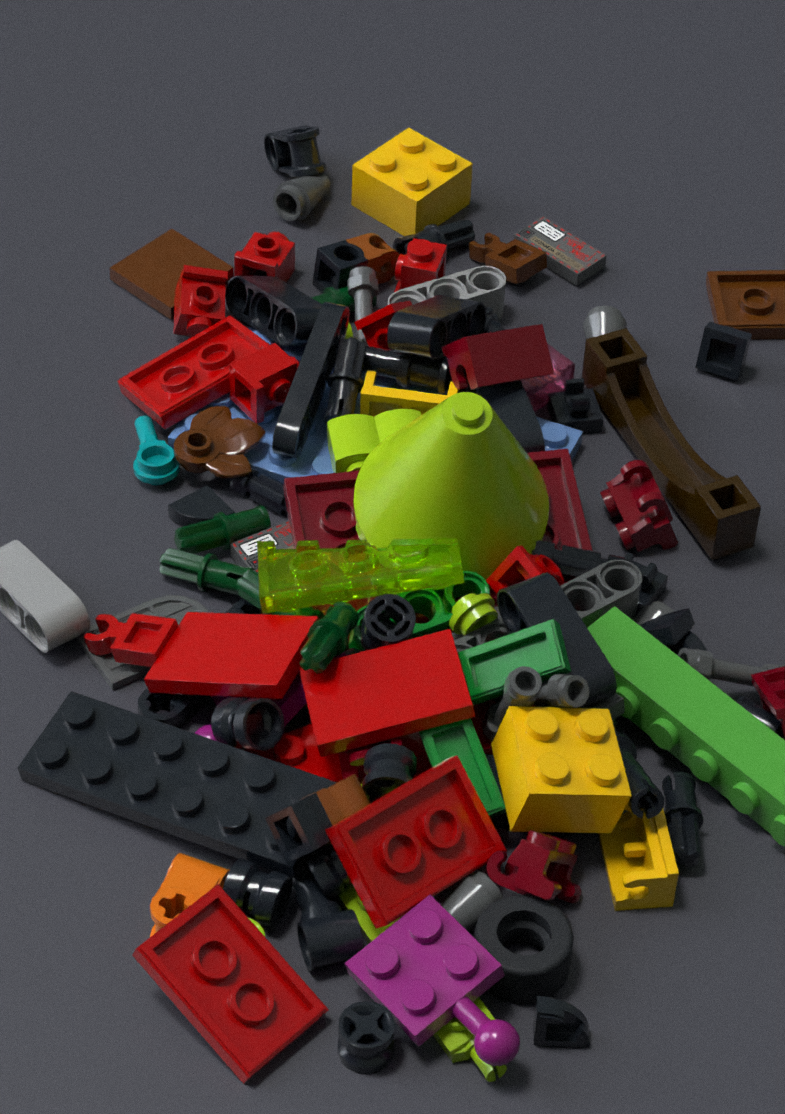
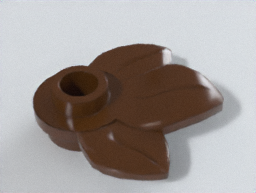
M210 407L199 412L192 419L190 430L181 433L175 439L174 456L180 463V466L189 472L202 473L210 471L220 478H239L251 474L250 463L244 454L256 447L265 438L266 433L260 425L249 419H232L229 407Z

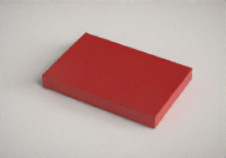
M230 315L123 376L117 382L124 396L160 426L167 429L230 392L229 364L270 344Z
M187 612L146 674L144 682L150 693L283 699L299 672V668H301L300 661L303 657L300 651L308 641L309 629L319 618L318 616Z
M451 629L332 659L327 669L319 674L312 669L305 671L302 667L299 668L320 757L475 717Z
M458 755L442 761L325 829L375 928L388 925L409 912L427 896H435L487 864L490 856L496 851H507Z
M219 884L138 946L132 954L136 961L243 1084L320 1020L329 1010Z

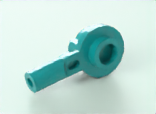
M149 416L138 417L134 425L140 445L137 457L133 462L134 474L137 479L144 483L163 485L177 477L180 472V463L174 456L173 448L167 445L164 440H158L152 419Z

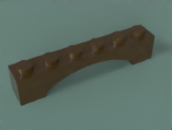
M625 328L586 339L582 369L584 385L587 389L593 388L600 407L637 458L648 464L658 487L711 560L754 547L761 505L738 475L729 478L720 475L687 442L673 421L656 388L647 365L648 356L628 329Z

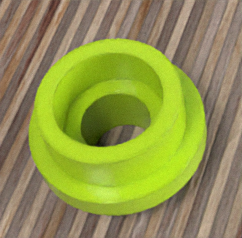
M470 593L465 595L453 606L451 610L453 615L449 621V627L455 634L465 636L498 618V613L494 609L495 601L487 593L478 595Z

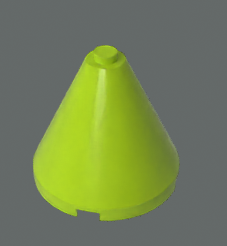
M456 393L385 438L367 456L360 468L355 483L353 503L357 521L356 531L361 543L370 557L384 571L413 588L461 571L476 572L487 580L517 546H523L529 554H532L536 541L544 539L549 516V499L543 477L536 464L490 404L483 397L475 393Z

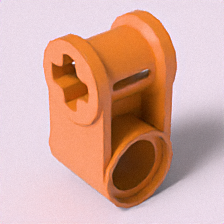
M182 853L177 854L168 869L163 883L150 903L151 919L155 922L150 937L217 884L223 889L230 870Z

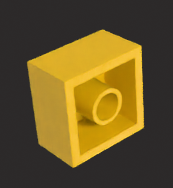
M407 128L352 165L351 205L403 236L419 233L427 225L435 224L439 226L470 204L473 163L413 129Z
M527 706L508 707L491 746L510 831L529 832L531 829L538 832L612 833L632 795L610 710Z

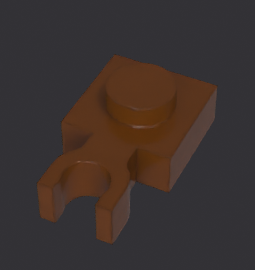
M488 232L484 235L485 245L478 244L475 241L469 243L470 259L485 263L486 266L500 269L505 274L506 281L519 284L525 282L529 277L547 268V252L517 239L506 244L501 242L498 236Z

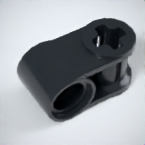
M302 125L265 134L264 149L270 167L273 170L287 173L290 177L308 176L325 171L326 164L320 160L316 138L320 134L319 127Z

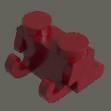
M633 460L626 463L620 469L621 473L606 482L608 488L600 492L611 518L620 514L623 519L622 522L615 524L626 550L636 547L637 551L640 552L655 544H660L664 550L675 547L678 541L670 524L673 521V517L648 464L643 460Z
M530 829L527 838L521 839L520 844L509 856L505 865V874L501 872V864L507 860L506 852L496 851L487 862V873L493 882L522 895H529L531 893L545 900H553L557 897L568 903H577L582 892L581 887L574 884L570 879L578 857L574 854L577 844L550 833L546 835Z

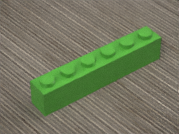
M615 606L587 629L613 668L617 683L616 694L624 698V713L620 716L632 721L647 733L657 746L668 750L689 767L698 779L710 784L726 797L735 809L743 814H747L767 830L777 843L785 847V740Z

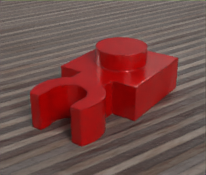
M132 613L127 622L122 623L118 622L117 618L113 615L100 614L95 618L100 634L86 633L84 640L89 652L92 654L105 655L112 652L115 662L152 667L178 627V623L173 618Z

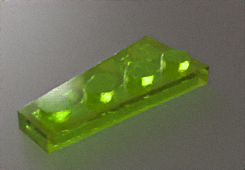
M458 538L394 539L388 545V548H377L375 545L368 543L367 540H347L344 548L320 549L318 540L298 541L296 549H276L274 541H257L259 599L263 614L271 612L289 613L299 608L324 604L334 605L338 601L347 603L350 600L376 597L384 594L397 595L402 592L428 588L439 590L450 585L464 583Z

